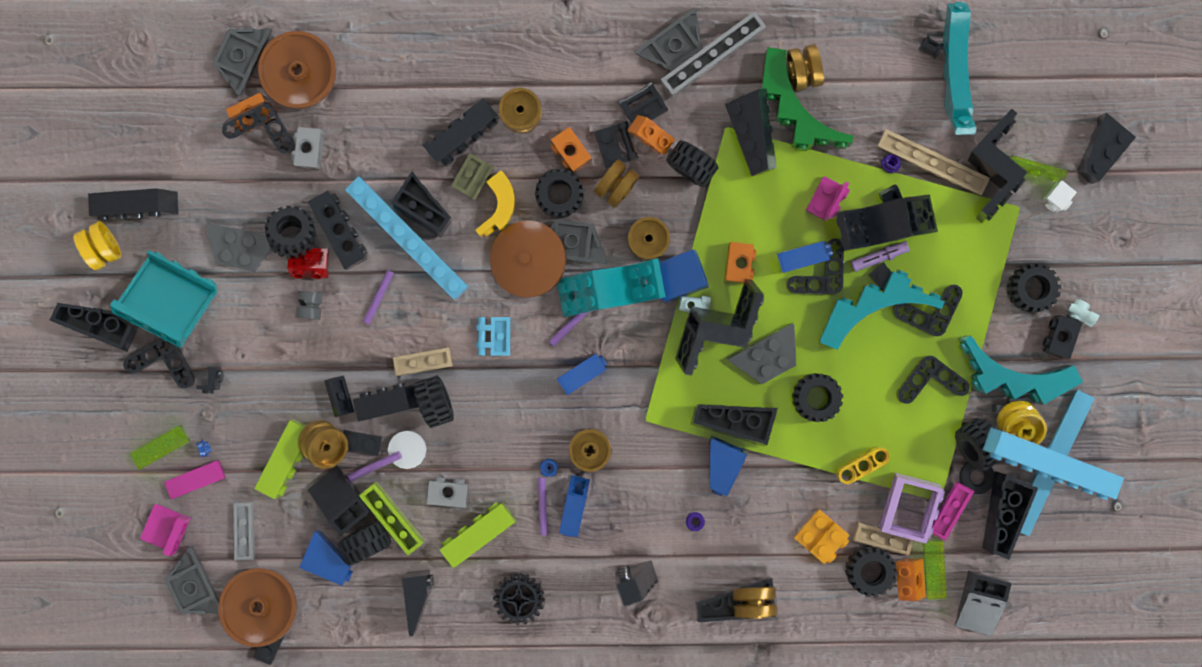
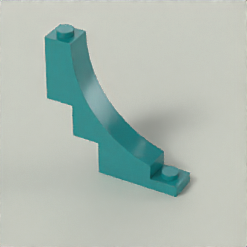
M955 2L947 5L942 41L946 54L943 77L947 84L944 107L956 135L975 134L976 125L972 118L973 103L968 69L971 10L968 4L964 2Z

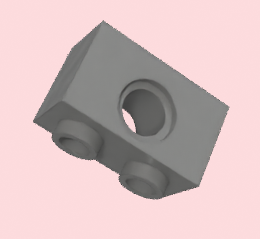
M298 127L297 132L294 133L296 148L292 152L294 166L298 168L321 169L324 131L321 129ZM306 144H311L310 152L304 153L303 147Z
M434 477V480L429 481L427 504L466 508L469 483H465V479L454 478L453 481H446L445 477ZM451 487L453 489V496H446L443 491L444 488Z

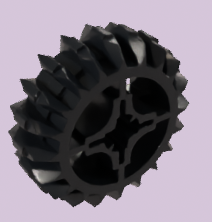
M514 573L511 574V580L505 576L504 582L506 584L499 582L498 586L501 589L495 588L494 590L496 594H499L493 596V600L499 601L494 604V608L500 607L497 614L504 613L502 620H506L509 617V624H512L513 619L516 620V625H520V620H523L524 625L528 623L527 618L533 622V614L539 616L540 612L537 609L543 610L544 608L540 603L545 602V598L539 597L544 594V590H537L541 587V584L534 585L536 578L528 581L529 574H526L525 579H522V573L518 574L517 579ZM517 584L515 593L504 595L507 588ZM523 585L530 588L534 596L525 594ZM520 590L521 598L524 601L522 600L518 607L517 599H514V597H517ZM504 601L513 604L516 613L510 611ZM530 602L535 603L529 611L521 613L523 605L530 604Z

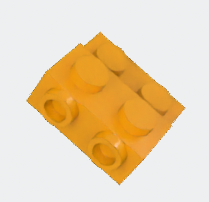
M818 508L794 538L825 564L826 562L831 563L836 558L837 554L835 552L839 547L843 549L848 544L849 539L847 538L850 535Z

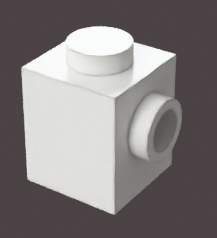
M1061 180L1053 185L1042 201L1046 203L1045 206L1052 212L1067 210L1072 204L1071 199L1077 192Z

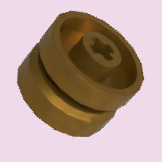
M815 44L805 46L803 54L799 48L788 49L787 65L793 89L796 92L805 90L808 83L812 88L823 86V66L817 46Z
M519 87L507 91L501 98L499 114L505 127L512 132L522 134L528 133L538 126L542 117V108L535 93L530 89ZM520 108L524 109L522 113H518L517 111H519Z
M619 159L610 167L593 191L600 198L605 197L611 191L607 198V203L614 209L628 196L640 177L634 170H629L622 177L626 170V164Z
M643 217L631 226L627 237L628 247L632 254L639 259L645 261L657 259L668 249L670 232L666 224L660 219ZM651 235L652 241L647 242L645 237Z
M316 420L306 425L300 432L298 448L301 454L317 468L328 469L338 465L344 459L348 450V440L329 421Z
M586 428L573 436L569 445V456L572 463L578 469L585 472H594L602 469L608 463L611 456V444L608 437L602 431L595 428ZM592 446L594 451L588 453L586 448Z
M776 587L733 589V599L735 601H746V604L734 607V616L747 619L777 616V605L774 603H764L765 600H774L776 598Z

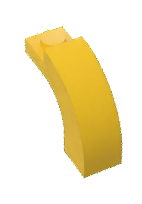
M502 170L487 181V184L496 194L497 209L490 219L476 229L480 237L491 235L495 231V226L500 231L505 229L514 214L515 193L509 179Z

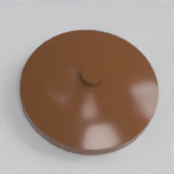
M290 31L272 39L264 48L258 65L260 83L265 92L280 105L293 109H304L321 102L332 90L337 73L335 58L329 47L317 36L304 31Z
M520 221L506 227L495 239L490 253V267L495 280L507 292L519 297H537L552 290L562 278L566 267V251L561 238L547 225L536 221Z
M255 568L243 571L234 576L221 593L218 607L220 622L226 633L242 645L261 647L272 644L281 639L294 623L297 613V599L293 587L285 577L270 569Z

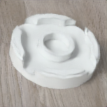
M402 431L393 436L389 442L388 453L389 455L398 451L401 453L402 458L393 462L396 466L404 469L415 468L422 463L426 456V442L416 432Z

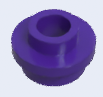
M895 155L885 156L881 161V166L888 173H896L900 169V159Z
M692 512L686 517V526L691 531H699L704 527L705 519L702 514ZM697 518L699 520L698 524L693 525L691 523L692 519Z

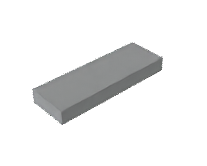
M254 502L233 503L234 561L255 559Z

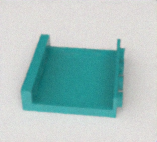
M148 250V258L119 300H113L110 305L113 314L182 348L217 295V285L209 278L204 279L200 277L194 270H187L178 262L165 259L161 253Z

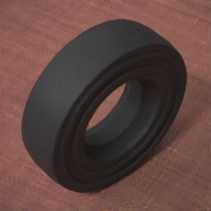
M968 462L965 463L959 473L960 483L974 490L973 494L988 492L992 488L994 479L992 467L986 471L982 470L984 480L976 485L971 482L970 474L978 469Z

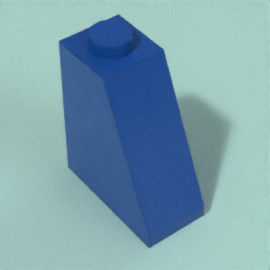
M826 241L778 253L777 255L782 273L831 260L830 256L833 255L831 245L826 244Z
M595 354L557 378L565 393L569 395L604 372L607 363L602 355L598 357Z
M711 435L710 489L719 496L723 494L728 496L747 457V452Z
M571 475L559 530L560 534L568 537H578L590 479Z
M315 531L299 568L341 586L346 581L349 582L353 571H351L352 565L347 564L343 554L322 531Z

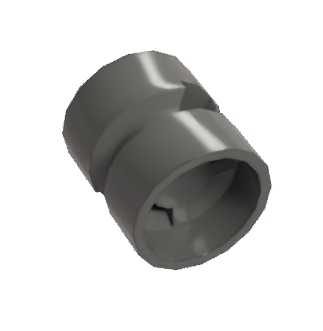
M298 291L297 302L299 306L296 307L295 317L320 320L321 309L319 305L322 304L323 293Z

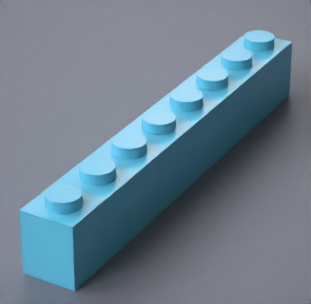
M358 176L345 189L454 300H457L469 288L362 178Z
M994 428L990 429L983 448L984 451L990 453L989 457L1000 461L1003 457L1006 459L1005 463L1017 466L1019 463L1021 464V469L1030 472L1035 469L1037 470V475L1046 478L1048 475H1051V480L1062 484L1063 481H1067V486L1078 489L1080 486L1082 487L1081 491L1093 495V492H1096V497L1108 500V497L1117 499L1124 477Z

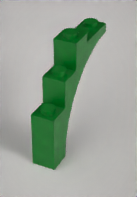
M767 47L760 89H767V101L778 100L775 122H780L782 126L794 124L791 147H796L798 151H808L814 143L818 146L835 145V148L838 149L850 147L853 143V135L841 133L823 125L812 117L799 102L788 78L786 66L787 50Z

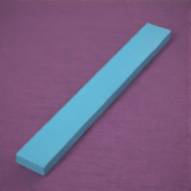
M1079 390L1074 391L1048 449L1068 456L1095 399L1094 397ZM1035 474L1030 484L1037 487L1038 491L1021 530V533L1030 536L1055 481L1051 480V475H1048L1046 478Z

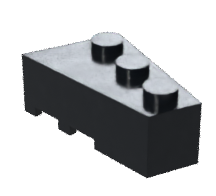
M1108 113L1098 116L1096 127L1091 134V140L1088 148L1085 150L1077 173L1091 184L1100 182L1134 141L1136 136Z
M412 171L392 200V208L441 238L451 223V217Z
M404 383L393 385V390L389 391L387 387L377 389L376 394L372 395L370 391L360 393V398L353 399L358 422L419 407L414 392V385L405 386Z

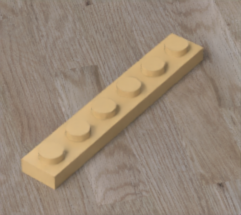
M887 129L884 130L877 145V148L979 196H982L990 179Z

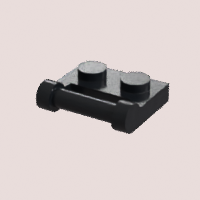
M651 81L644 88L629 97L618 100L619 105L631 124L637 115L647 117L652 121L668 111L667 106ZM649 93L652 94V98L630 110V104Z
M627 121L594 132L606 169L610 168L618 159L626 163L639 158L627 131L629 127ZM617 131L621 132L628 154L626 156H622L615 135Z

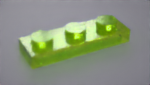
M1014 155L1009 156L1025 171H1028V174L1031 176L1040 177V175L1047 177V180L1058 182L1067 176V170Z
M179 425L130 453V456L138 470H142L191 442L183 426Z
M927 541V544L923 543L926 599H947L944 541Z

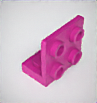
M823 176L805 211L824 221L833 219V217L837 216L836 212H839L841 208L839 206L840 201L845 200L850 191L847 188L849 183L839 184Z
M155 504L140 539L163 548L162 554L167 556L176 554L191 518L162 505Z

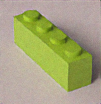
M294 419L289 420L254 488L255 490L273 499H277L280 496L283 497L288 488L285 486L288 479L291 480L296 473L294 468L297 462L300 463L304 457L298 448V438L306 425Z
M378 482L359 495L407 556L425 542L424 538Z
M503 502L500 504L494 503L488 508L489 512L486 515L479 514L472 520L474 523L471 526H463L457 531L459 535L453 539L450 536L441 543L443 547H441L440 552L452 568H455L516 522V519Z

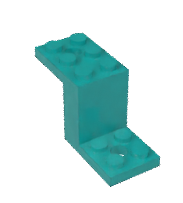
M652 259L628 266L589 271L562 278L557 284L563 317L627 306L665 297L659 259Z

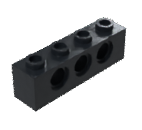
M326 191L309 200L308 204L344 269L349 270L367 260L366 254L368 252L363 243L359 244L357 240L359 235L355 228H350L347 222L350 220L345 210L341 211L338 206L340 201L337 195ZM329 208H333L335 211L334 216L331 218L326 216V211ZM338 225H343V233L337 235L335 228ZM351 241L353 249L347 252L344 248L345 243Z

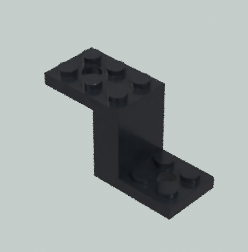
M1013 109L972 150L967 160L1001 189L977 216L976 219L981 223L986 219L990 221L1000 209L998 206L1003 207L1013 195L1011 192L1016 193L1026 181L1024 177L1027 172L996 146L1001 141L1002 134L1007 135L1016 123L1015 117L1018 113Z
M930 194L904 197L861 209L836 212V222L840 229L841 244L844 247V251L938 232Z
M745 279L734 314L691 306L675 357L685 375L692 376L694 369L697 368L698 355L704 346L703 340L747 348L748 342L751 341L753 336L754 324L758 321L759 308L764 302V294L753 280Z

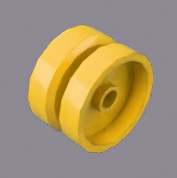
M101 221L90 225L89 231L82 229L73 236L80 255L94 271L105 267L107 261L113 263L122 257L115 237Z
M1019 400L1007 404L1001 409L996 419L997 428L1000 431L1037 445L1044 440L1047 433V424L1034 405L1027 401Z

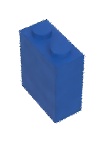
M694 249L659 262L665 297L659 299L665 303L710 287L699 255Z

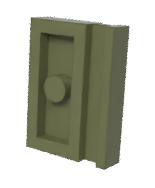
M469 153L451 187L476 200L495 167Z

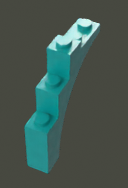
M897 269L896 273L891 271L882 292H880V287L871 283L869 287L864 285L855 306L852 305L853 301L844 297L842 300L837 299L819 342L838 350L845 336L858 322L867 315L884 307L903 303H918L942 309L945 302L940 300V295L930 292L929 295L922 292L923 288L914 284L909 287L912 279L907 278L908 273Z
M965 335L959 339L961 350L965 355H968L971 368L977 372L970 377L973 380L971 382L973 388L979 393L987 394L995 388L1002 386L1000 389L1005 397L1017 399L1030 391L1029 396L1034 403L1045 405L1083 383L1074 365H1065L1054 371L1041 374L1018 373L992 360L980 349L972 336Z

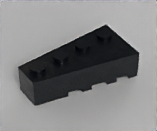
M757 89L725 104L751 176H758L777 168L774 143H772L771 137L772 126L769 121L770 110L769 105H767V89Z
M484 98L465 111L463 119L457 118L452 121L447 131L443 130L435 134L433 142L429 143L426 141L422 144L440 167L449 166L454 161V156L458 153L460 155L469 148L468 145L472 141L477 142L483 137V132L486 129L491 130L498 124L499 116Z
M153 188L88 193L89 217H97V221H109L111 217H114L115 220H125L126 217L140 219L144 218V216L179 215L178 192Z
M57 303L50 318V321L126 352H128L139 328L137 325L113 314L111 310Z
M698 404L695 406L690 424L764 447L768 445L778 408Z
M995 471L983 549L1008 560L1010 559L1038 491L1037 487Z
M651 560L632 567L625 565L618 568V571L615 572L616 586L623 607L643 601L648 593L651 592V588H654L655 584L659 582Z
M767 578L739 588L773 587V578ZM733 590L696 601L697 622L747 619L734 616V607L746 604V601H735L733 599ZM765 600L764 603L775 604V600Z

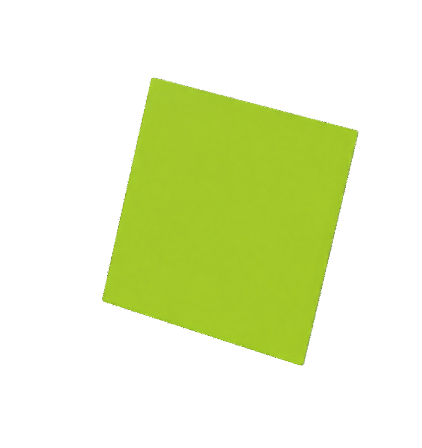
M726 127L716 159L719 169L710 181L692 250H696L710 287L686 297H711L709 310L734 314L744 283L724 281L728 246L730 242L753 244V249H756V258L751 264V268L754 269L753 282L763 292L764 302L759 308L758 321L754 324L753 336L751 341L748 342L747 348L793 323L795 328L796 366L761 384L728 361L729 358L747 348L703 340L704 346L698 355L697 368L694 369L692 376L685 375L675 357L689 313L678 310L680 299H678L646 414V421L708 439L712 435L737 447L835 474L836 470L843 464L874 447H882L890 454L888 463L858 480L891 488L895 473L940 484L944 491L956 447L955 432L961 428L972 388L971 382L973 380L970 376L976 373L969 364L970 359L968 355H965L961 350L959 339L965 335L972 336L982 350L1020 208L1008 203L1003 207L999 205L1000 209L990 221L986 219L981 223L976 218L989 203L990 198L899 173H888L877 167L808 149V151H798L796 147H791L792 144L772 139V143H774L777 168L758 176H751L734 128ZM823 176L839 184L849 183L847 188L850 191L845 200L840 201L839 206L841 208L839 212L881 204L882 201L878 193L894 184L899 187L903 198L930 194L938 232L844 251L843 289L837 294H794L789 292L786 283L793 276H825V261L782 273L777 255L778 253L822 241L827 243L833 238L841 240L840 229L836 222L837 216L824 221L805 211ZM903 241L907 242L910 252L896 256L894 260L883 262L895 273L897 269L908 273L907 278L912 279L909 287L914 284L923 288L922 292L929 295L930 292H933L940 296L949 285L955 284L962 289V298L945 333L941 336H931L896 319L892 313L895 305H891L867 315L858 322L845 336L838 350L819 342L836 300H842L844 297L853 301L852 305L855 306L863 286L869 287L870 283L876 285L869 274L883 262L854 272L851 261L880 251L885 246L889 245L890 247ZM833 242V245H831L833 255L830 258L836 257L840 259V255L836 256V250L839 249V246L836 245V242ZM738 258L736 265L738 268H744L746 262L743 258ZM831 261L829 269L833 272L838 271V262ZM829 274V278L833 277V282L829 284V287H832L833 291H835V288L839 287V284L835 283V277L839 278V274ZM794 279V282L790 284L794 287V290H797V287H804L803 291H807L805 286L807 279H803L804 283H797V280ZM812 280L809 286L812 290L816 291L820 288V283L817 280ZM955 288L953 290H949L948 293H950L951 296L949 300L944 299V302H949L952 305L954 304V302L950 301L952 297L957 296V294L955 293ZM692 301L688 302L687 307L689 309L691 308V306H693ZM907 303L930 315L933 314L936 308L927 304ZM943 305L942 309H940V313L943 316H947L950 312L947 305ZM905 307L898 308L899 316L907 315L909 316L907 319L909 321L914 311L912 310L911 313H907L904 311ZM917 314L914 317V322L917 325H921L924 322V317L921 314ZM936 316V319H939L937 325H932L934 333L941 331L939 324L941 321L945 323V319H940ZM924 356L936 357L964 378L970 386L969 392L966 395L957 396L933 378H930L912 403L905 404L897 399L898 389ZM932 360L925 361L927 366L924 370H921V368H919V371L923 372L926 376L928 375V373L925 372L926 369L933 368V365L931 364ZM946 370L940 372L939 377L942 381L949 379V373ZM813 373L828 375L838 382V386H841V393L844 397L841 401L843 405L840 406V411L834 415V418L828 419L825 422H813L803 418L795 410L796 408L792 403L794 386L806 375ZM916 374L913 376V383L920 385L923 378L921 375ZM952 381L950 384H948V386H950L951 384L957 386V392L964 390V388L962 387L963 383L957 384L956 382ZM908 383L907 386L910 387V389L907 392H902V394L904 395L903 400L905 398L909 399L911 397L909 396V392L911 391V389L916 391L917 388L912 387ZM820 386L811 388L807 394L809 406L814 409H821L826 405L828 400L827 391ZM698 404L778 408L768 445L763 447L691 425L695 406ZM878 451L875 455L877 461H881L884 457L882 451ZM865 460L859 462L858 467L860 470L866 469L867 463ZM844 470L841 475L850 477V471ZM904 483L902 492L929 499L932 490Z

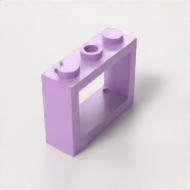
M895 473L879 525L881 532L927 544L928 538H931L933 534V521L938 518V504L943 501L944 491L941 485ZM904 483L932 490L920 531L892 524Z

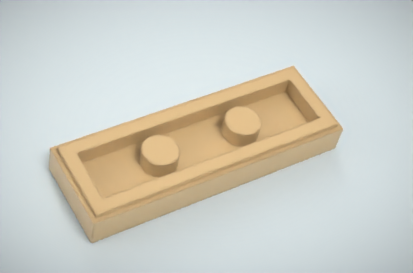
M450 347L393 357L396 376L453 366Z
M857 522L853 541L908 556L910 555L913 543L911 539L881 532L879 527Z

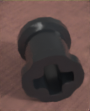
M927 34L918 50H924L931 54L933 59H936L944 44L937 43Z

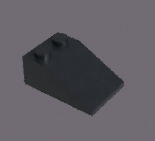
M430 569L407 572L402 577L409 637L413 636L419 627L432 586H434V575L430 574Z

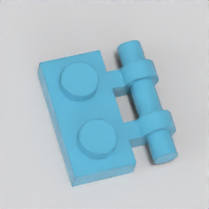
M478 317V325H476V331H478V342H476L478 355H485V348H491V356H510L511 317H491V325H486V317ZM486 331H491V342H486Z

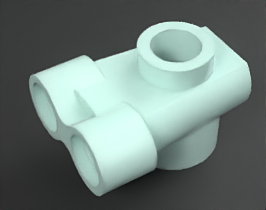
M681 296L678 310L689 313L690 309L687 307V304L690 301L693 302V307L709 309L711 297Z
M1076 299L1066 312L1070 315L1069 318L1079 322L1082 321L1090 327L1095 325L1100 316L1092 311H1088L1090 305L1080 299Z

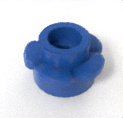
M201 439L200 442L196 443L200 456L209 457L208 453L212 452L208 441L204 442Z
M551 458L542 461L540 464L541 474L545 477L555 476L558 470L557 462H554Z

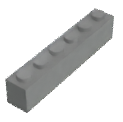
M754 11L663 77L660 81L661 86L672 99L764 32L765 24Z

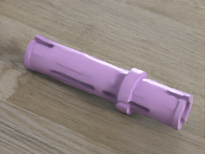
M906 241L890 247L888 245L880 251L854 261L852 260L851 266L854 272L886 260H894V257L908 253L910 250Z

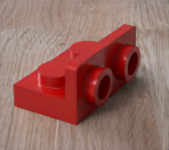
M312 248L310 251L306 250V255L304 256L300 254L298 255L299 258L295 259L294 256H291V259H288L287 269L290 277L296 279H322L329 276L327 270L328 249Z

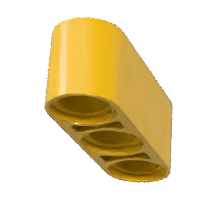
M874 447L840 466L836 470V478L844 484H851L887 464L890 454L882 447ZM878 451H882L884 454L881 461H877L875 458ZM865 460L867 463V467L864 470H860L858 467L859 462ZM849 470L850 477L843 480L841 477L842 472Z

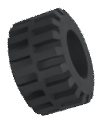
M682 140L678 141L666 159L672 169L700 187H706L719 169L717 163L709 155L693 144Z
M554 168L552 171L545 172L539 178L538 183H536V201L540 209L551 217H569L582 204V183L572 171L564 170V168ZM555 183H565L570 188L571 196L564 204H554L548 197V190Z
M290 205L286 206L285 209L282 207L278 208V212L273 211L271 213L272 217L268 216L266 219L267 223H265V235L274 253L278 252L280 257L286 255V259H291V256H294L295 259L299 258L298 255L300 254L306 255V250L310 251L312 249L311 244H315L316 237L311 216L306 214L304 209L299 210L297 206L291 208ZM295 226L301 229L300 233L293 238L280 236V233L287 227Z
M1039 263L1019 267L1020 269L1013 272L1014 275L1010 276L1009 280L1011 282L1007 283V288H1010V291L1007 294L1012 297L1010 299L1011 303H1015V307L1021 308L1024 312L1045 311V309H1050L1051 305L1056 304L1058 301L1056 297L1061 295L1058 289H1062V287L1057 282L1060 281L1059 276L1055 277L1056 272L1049 270L1050 267L1047 265L1042 266ZM1030 277L1037 278L1042 284V293L1035 300L1028 296L1025 289L1026 282Z
M818 373L806 375L794 386V393H792L793 406H795L797 413L807 420L813 422L828 421V419L834 418L836 413H839V408L843 405L841 401L844 397L841 393V386H838V382L828 375ZM815 386L823 387L828 394L827 403L821 409H814L807 402V394Z
M436 375L416 382L414 392L425 423L430 428H434L453 421L454 412L442 379Z
M977 417L955 432V439L966 461L974 468L986 471L1000 460L989 457L990 453L983 450L990 429L994 428V426L985 419Z
M375 522L339 541L338 546L347 564L354 565L386 549L392 542L381 522Z
M863 546L860 547L859 551H853L854 555L849 556V563H846L847 571L845 573L848 577V582L855 590L867 597H871V595L879 597V594L885 595L887 589L891 590L893 588L891 585L896 583L895 576H897L898 572L895 570L897 568L896 563L893 562V558L888 553L873 546H868L867 548ZM869 561H877L881 566L879 577L871 582L864 581L861 577L863 566Z

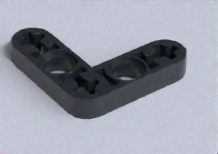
M261 102L226 120L222 125L223 135L228 139H233L262 124L279 152L287 154L294 148L292 137L269 102ZM262 107L270 109L269 116L271 119L269 121L265 113L261 114ZM244 116H251L254 122L251 125L244 124L242 121ZM236 120H239L240 126L234 129V133L226 131L228 125L234 127L237 125ZM277 123L281 129L279 132H272L269 128L270 125ZM281 135L285 142H290L288 143V148H285V146L281 147L282 142L279 138Z
M833 238L826 243L833 245V242H836V245L839 246V249L836 250V256L840 255V259L834 257L831 260L825 261V276H793L786 283L789 292L794 294H837L843 289L844 247L840 239ZM831 261L838 262V271L833 272L829 269ZM829 274H839V278L835 277V283L839 284L835 291H833L832 287H829V284L833 282V277L829 278ZM794 279L797 280V283H804L803 279H807L805 284L807 291H803L804 287H797V290H794V287L790 284L794 282ZM812 280H817L820 283V288L816 291L812 290L809 286Z
M955 284L949 285L944 289L940 298L942 301L944 299L949 300L951 296L948 293L949 290L955 288V293L957 294V296L951 298L950 302H954L953 305L949 302L944 303L950 309L947 316L941 315L940 308L937 307L933 314L930 315L907 303L896 304L892 310L893 316L931 336H941L945 333L962 298V289ZM905 307L904 311L907 313H911L912 310L914 311L911 314L909 321L907 320L909 316H899L900 312L897 311L898 308ZM917 314H921L924 317V322L921 325H917L914 322V317ZM936 316L940 319H945V323L941 321L939 324L941 331L934 333L932 325H937L939 319H936Z
M164 339L152 343L124 360V369L129 373H137L163 359L179 387L189 388L195 383V376L179 347L171 344L169 346L170 350L164 349L159 352L157 348L164 347V342L170 343ZM148 350H152L155 353V358L152 361L146 359L145 355ZM175 357L181 361L179 368H174L171 364L172 359ZM141 359L143 361L135 365L136 369L129 366L132 364L131 360L138 361ZM185 368V371H182L184 376H189L188 384L181 382L183 376L181 373L176 374L177 371Z
M924 356L898 389L897 399L905 404L912 403L930 378H933L957 396L966 395L969 392L970 386L964 378L936 357ZM932 360L933 368L926 369L925 372L928 373L926 376L923 372L919 371V368L924 370L927 366L925 361ZM943 370L949 373L947 381H942L939 377L940 372ZM916 374L921 375L923 378L920 385L913 383V376ZM952 381L956 382L957 384L963 383L962 387L964 388V390L957 392V386H955L954 384L948 386V384H950ZM908 383L912 387L917 388L916 391L911 389V391L909 392V396L911 397L909 399L905 398L903 400L904 395L902 394V392H907L910 389V387L907 386Z

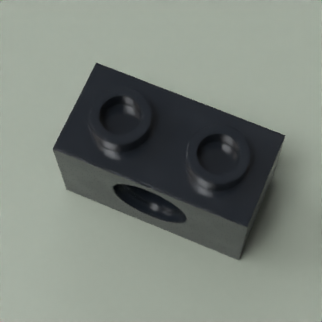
M1055 315L1049 323V334L1043 340V352L1063 359H1071L1082 322L1062 315ZM1060 331L1064 334V339L1061 342L1057 338Z

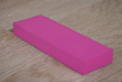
M217 460L167 480L164 483L172 500L224 479L226 476L220 461Z
M957 481L955 482L939 510L937 520L933 521L932 527L935 536L946 541L972 497L974 490Z

